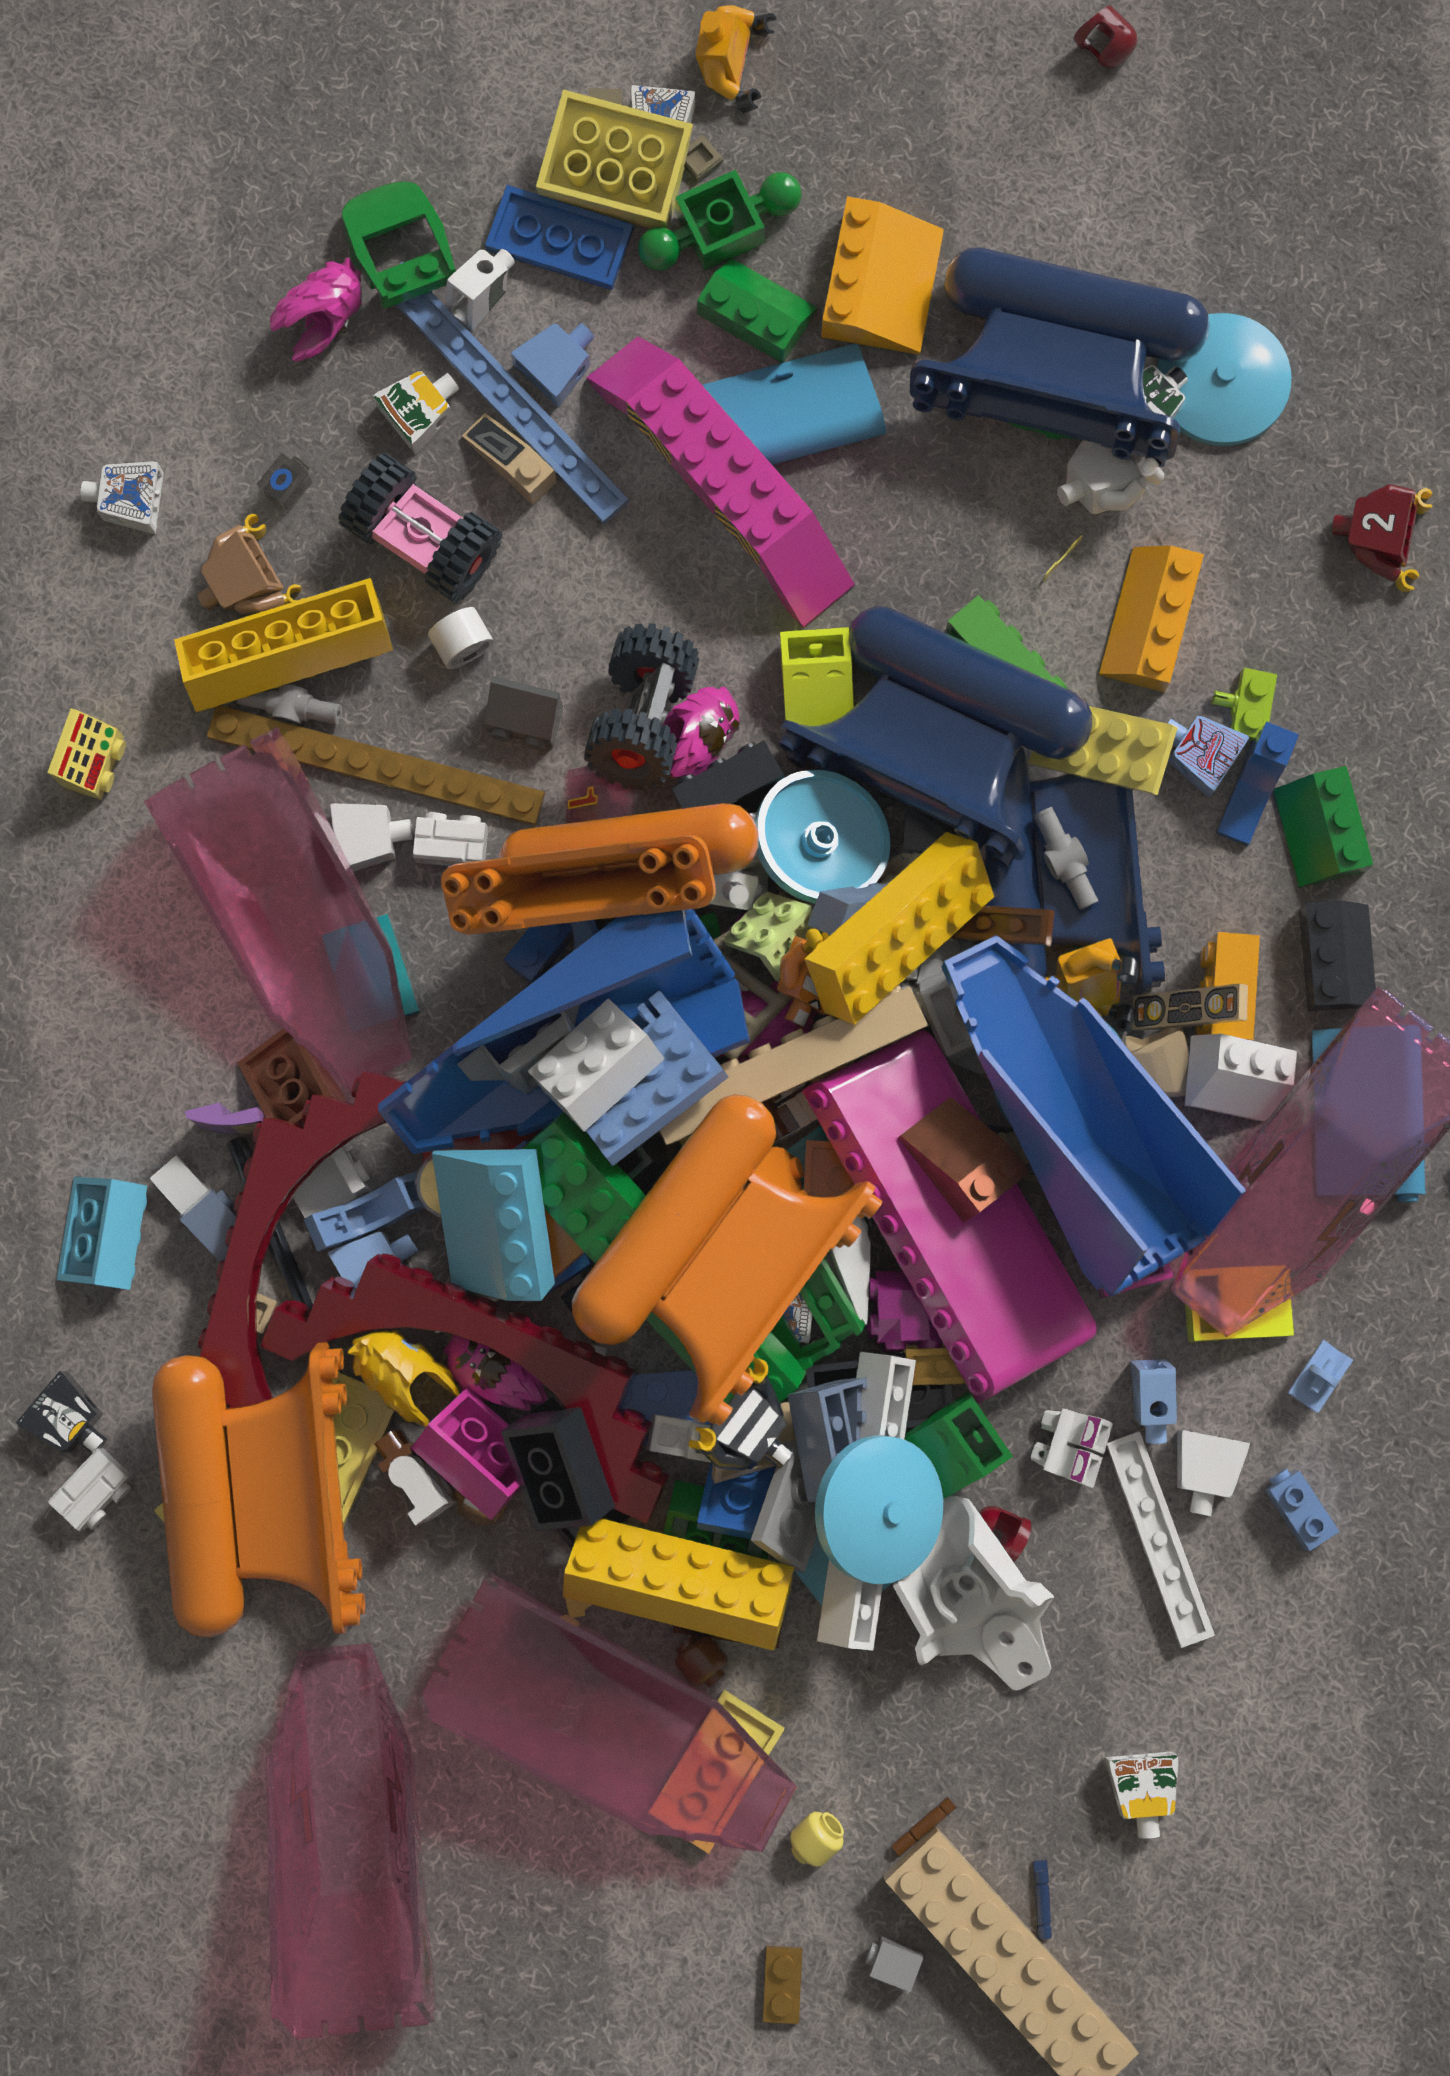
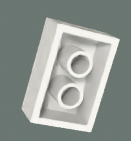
M607 999L532 1066L528 1072L542 1090L583 1131H586L665 1058L649 1036L611 1000Z

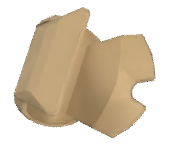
M1181 1027L1164 1029L1144 1039L1131 1036L1125 1037L1124 1045L1168 1097L1186 1096L1189 1051L1187 1047L1188 1039Z

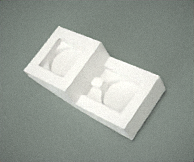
M177 1155L150 1178L181 1214L209 1190Z
M653 1414V1424L649 1432L647 1450L711 1462L702 1454L701 1450L692 1449L688 1445L689 1440H701L700 1433L695 1430L696 1427L710 1428L711 1424Z

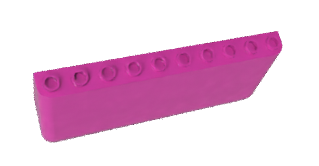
M923 1030L910 1034L814 1082L802 1090L809 1106L816 1115L854 1185L859 1182L868 1181L875 1186L873 1194L882 1200V1204L872 1217L978 1404L1094 1338L1096 1335L1095 1320L1017 1183L980 1213L963 1223L898 1137L949 1097H952L980 1120L931 1034Z

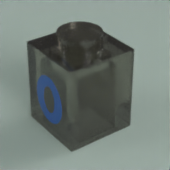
M281 453L257 482V486L263 496L286 513H289L313 482L308 473L310 468L296 456L290 459Z

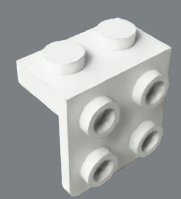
M350 1142L325 1159L295 1193L293 1198L304 1218L311 1214L351 1202L370 1191L365 1182L370 1179L366 1169L360 1160L354 1163L348 1152L352 1149Z

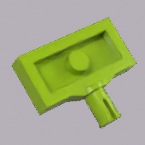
M1244 667L1240 672L1238 688L1234 694L1214 690L1211 704L1231 708V729L1249 737L1248 740L1253 741L1265 722L1270 721L1277 674Z

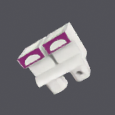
M1062 1408L1061 1412L1046 1410L1041 1422V1428L1054 1432L1051 1446L1037 1442L1034 1445L1031 1460L1044 1466L1043 1470L1093 1488L1103 1457L1074 1447L1079 1446L1104 1454L1113 1423L1099 1417L1084 1415Z

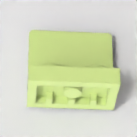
M765 892L756 899L752 908L732 926L729 933L723 938V941L729 947L760 957L774 979L779 982L780 960L790 950L794 937L806 939L807 931L809 929H816L808 925L813 909L810 905Z

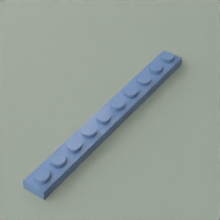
M432 292L396 305L522 440L554 469L558 478L603 525L629 504L628 498Z

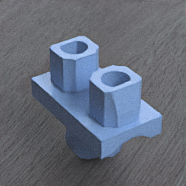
M1321 1340L1287 1393L1314 1412L1319 1413L1353 1359L1335 1349L1325 1340Z

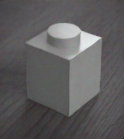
M881 1936L878 1944L871 1943L865 1964L870 1965L868 1970L870 1977L911 1993L924 1957L921 1951Z

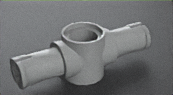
M285 684L278 687V689L272 688L256 693L247 698L237 699V703L241 706L266 710V713L270 714L272 719L284 722V720L291 721V724L300 726L302 721L308 722L310 719L338 725L342 716V706L340 704L314 699L312 695H308L309 692L306 689L291 684Z
M1052 807L1035 814L1033 817L1046 842V845H1044L1046 851L1043 852V856L1052 876L1056 880L1061 879L1062 883H1066L1080 910L1098 902L1085 875V872H1087L1085 866L1089 865V862L1079 840L1076 837L1071 838L1069 833L1065 834Z

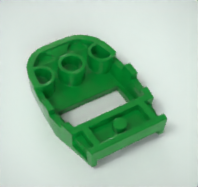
M406 181L389 183L364 192L345 204L342 210V221L345 238L350 250V257L354 266H357L363 274L364 281L371 290L376 288L380 294V302L384 309L447 286V279L456 272L446 231L433 206L418 185ZM426 218L439 249L377 273L364 241Z
M827 1256L823 1258L800 1290L801 1296L825 1336L801 1346L784 1315L781 1316L771 1330V1333L799 1362V1366L803 1370L812 1367L814 1362L840 1348L842 1341L851 1334L855 1333L857 1336L862 1333L865 1326L864 1320H860L829 1267L826 1261Z

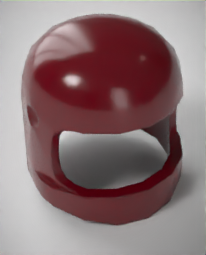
M1111 5L1105 7L1084 23L1075 33L1073 39L1078 47L1092 52L1098 58V63L1105 68H1115L1124 63L1135 50L1138 41L1137 33L1133 26ZM1097 25L1099 26L1096 29L1112 39L1101 54L1087 40V37Z
M996 1506L982 1508L979 1510V1514L993 1532L995 1528L1004 1533L999 1542L1012 1561L1015 1562L1028 1543L1031 1533V1521Z

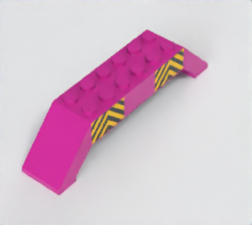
M637 336L586 377L587 381L607 404L610 403L635 423L750 555L781 600V604L802 628L807 626L855 586L813 511L680 359Z

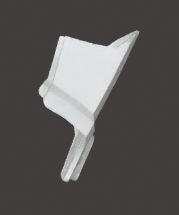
M952 1495L944 1498L942 1524L932 1551L914 1572L893 1583L896 1593L920 1634L915 1647L918 1663L922 1666L938 1655L972 1654L992 1669L1011 1689L1021 1690L1050 1674L1051 1663L1043 1640L1040 1618L1052 1602L1054 1596L1041 1583L1025 1580L969 1499ZM1002 1632H1010L1014 1636L1013 1642L1011 1639L1004 1637ZM1021 1662L1030 1663L1032 1665V1668H1024L1021 1665Z

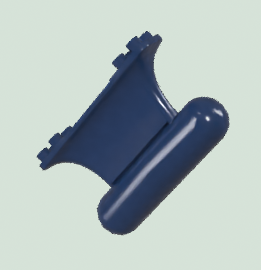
M982 247L967 248L955 255L945 274L944 288L946 295L954 309L967 315L984 318L986 321L972 346L956 360L941 363L920 359L913 363L910 371V395L914 399L912 404L914 409L919 412L929 413L933 407L945 409V414L950 419L957 421L965 419L966 414L979 418L983 416L1085 440L1112 449V455L1121 460L1130 459L1132 454L1144 456L1145 460L1154 458L1160 468L1165 465L1166 460L1174 457L1178 445L1180 425L1172 417L1155 413L1148 406L1143 388L1144 363L1146 356L1170 362H1185L1199 353L1209 336L1210 328L1208 312L1200 300L1184 293Z
M874 606L861 611L849 626L851 662L863 672L878 679L852 710L830 723L820 726H807L789 720L784 721L779 728L783 736L778 745L789 752L786 756L787 760L800 768H804L809 760L817 766L815 770L838 773L853 781L862 782L954 827V831L961 837L977 842L979 850L985 845L987 849L992 851L993 854L990 858L996 864L1009 868L1014 859L1020 861L1026 854V849L1019 834L1007 825L1004 815V790L1012 763L1021 746L1051 759L1062 760L1077 754L1088 742L1092 729V712L1088 703L1076 693L892 608Z
M1021 746L1009 770L1003 800L1006 823L1019 834L1026 849V854L1022 860L1014 859L1009 868H1004L991 860L990 857L993 852L983 845L980 853L994 894V898L985 906L1049 909L1055 911L1051 945L1086 947L1111 938L1120 960L1123 957H1132L1137 963L1139 973L1134 984L1136 994H1148L1152 987H1160L1161 982H1165V968L1163 961L1151 962L1150 953H1157V948L1162 946L1160 926L1147 927L1146 912L1143 909L1133 790L1069 774L1030 781L1028 755L1025 747ZM1049 807L1053 808L1065 834L1069 833L1071 838L1076 837L1079 840L1088 858L1089 865L1085 866L1087 869L1085 875L1098 902L1082 910L1079 909L1066 883H1062L1061 879L1056 880L1052 876L1043 856V852L1046 851L1044 847L1046 842L1033 816ZM974 941L975 946L982 943L980 941ZM1008 943L1030 959L1027 963L1029 968L1043 978H1046L1045 946Z

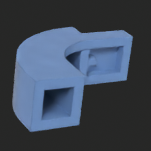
M416 1171L394 1178L380 1188L358 1199L311 1214L303 1219L317 1251L331 1247L335 1249L362 1239L427 1207L428 1205L425 1203L420 1191L421 1172Z

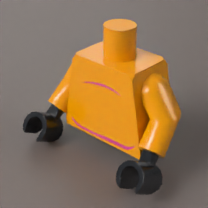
M726 5L716 8L715 11H706L703 14L696 47V59L706 86L731 101L736 99L738 109L745 113L758 109V106L752 101L761 98V93L756 88L744 92L739 90L751 33L749 28L752 26V30L757 36L773 34L775 31L769 30L766 22L775 21L777 18L773 13L754 16L752 11L733 5Z
M1111 938L1063 954L1057 958V970L1054 977L1060 981L1057 986L1058 989L1077 1002L1082 998L1086 999L1095 1010H1100L1101 1014L1106 1017L1108 1014L1114 1016L1113 1026L1117 1030L1128 1032L1131 1029L1135 1016L1133 1007L1128 1004H1121L1117 1007L1114 1004L1120 1003L1121 982L1135 984L1137 981L1139 970L1134 958L1123 957L1120 960Z

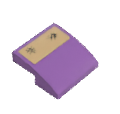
M221 1103L185 1111L186 1118L198 1127L224 1134H253L257 1124L262 1123L263 1118H266L264 1113L257 1107L232 1113Z

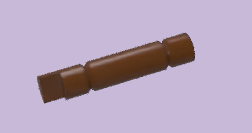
M947 1796L939 1803V1806L933 1808L911 1827L909 1832L904 1833L892 1844L891 1847L899 1856H902L916 1841L924 1837L957 1807Z

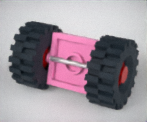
M387 453L378 455L376 460L373 459L369 463L368 468L362 470L360 478L356 479L352 484L353 488L347 493L345 497L347 500L340 508L342 512L338 516L340 520L339 525L367 544H374L375 541L379 542L423 572L427 585L452 602H460L461 599L467 596L468 592L474 589L475 584L482 578L485 570L490 567V562L495 558L496 550L501 545L502 531L474 512L466 513L462 518L416 487V483H414L417 480L415 472Z

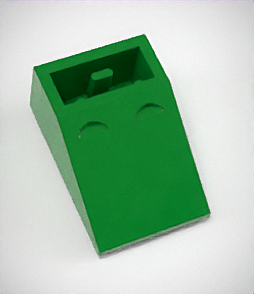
M969 1391L906 1433L904 1440L914 1444L924 1452L933 1464L941 1483L943 1499L985 1477L1013 1457Z

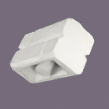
M435 812L426 813V818L417 817L413 858L416 863L452 866L459 863L485 860L488 827L486 823L481 822L480 817L462 815L460 816V821L446 820L447 815Z
M97 1448L48 1502L78 1531L85 1530L87 1527L92 1530L107 1515L103 1511L112 1500L118 1503L130 1491L131 1487L128 1483L133 1479V1476L104 1448Z

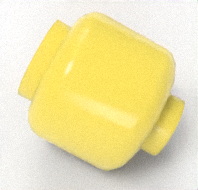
M814 1811L807 1815L791 1831V1850L794 1857L802 1864H809L815 1867H821L826 1864L843 1847L844 1830L841 1823L832 1814L827 1812Z

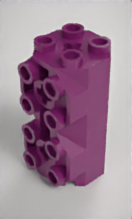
M875 1271L873 1278H869L868 1303H872V1314L868 1317V1323L866 1324L867 1338H875V1345H882V1352L886 1353L904 1352L903 1350L907 1349V1345H917V1349L942 1348L943 1341L904 1272Z

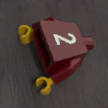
M1387 484L1369 493L1366 497L1356 499L1353 516L1335 515L1332 533L1338 536H1349L1348 545L1359 562L1375 574L1391 582L1395 581L1396 587L1400 591L1410 592L1415 588L1405 582V576L1416 580L1419 578V574L1413 569L1403 572L1401 567H1406L1416 513L1424 514L1432 508L1431 504H1424L1421 498L1429 499L1432 496V492L1430 489L1425 488L1416 494L1413 489Z

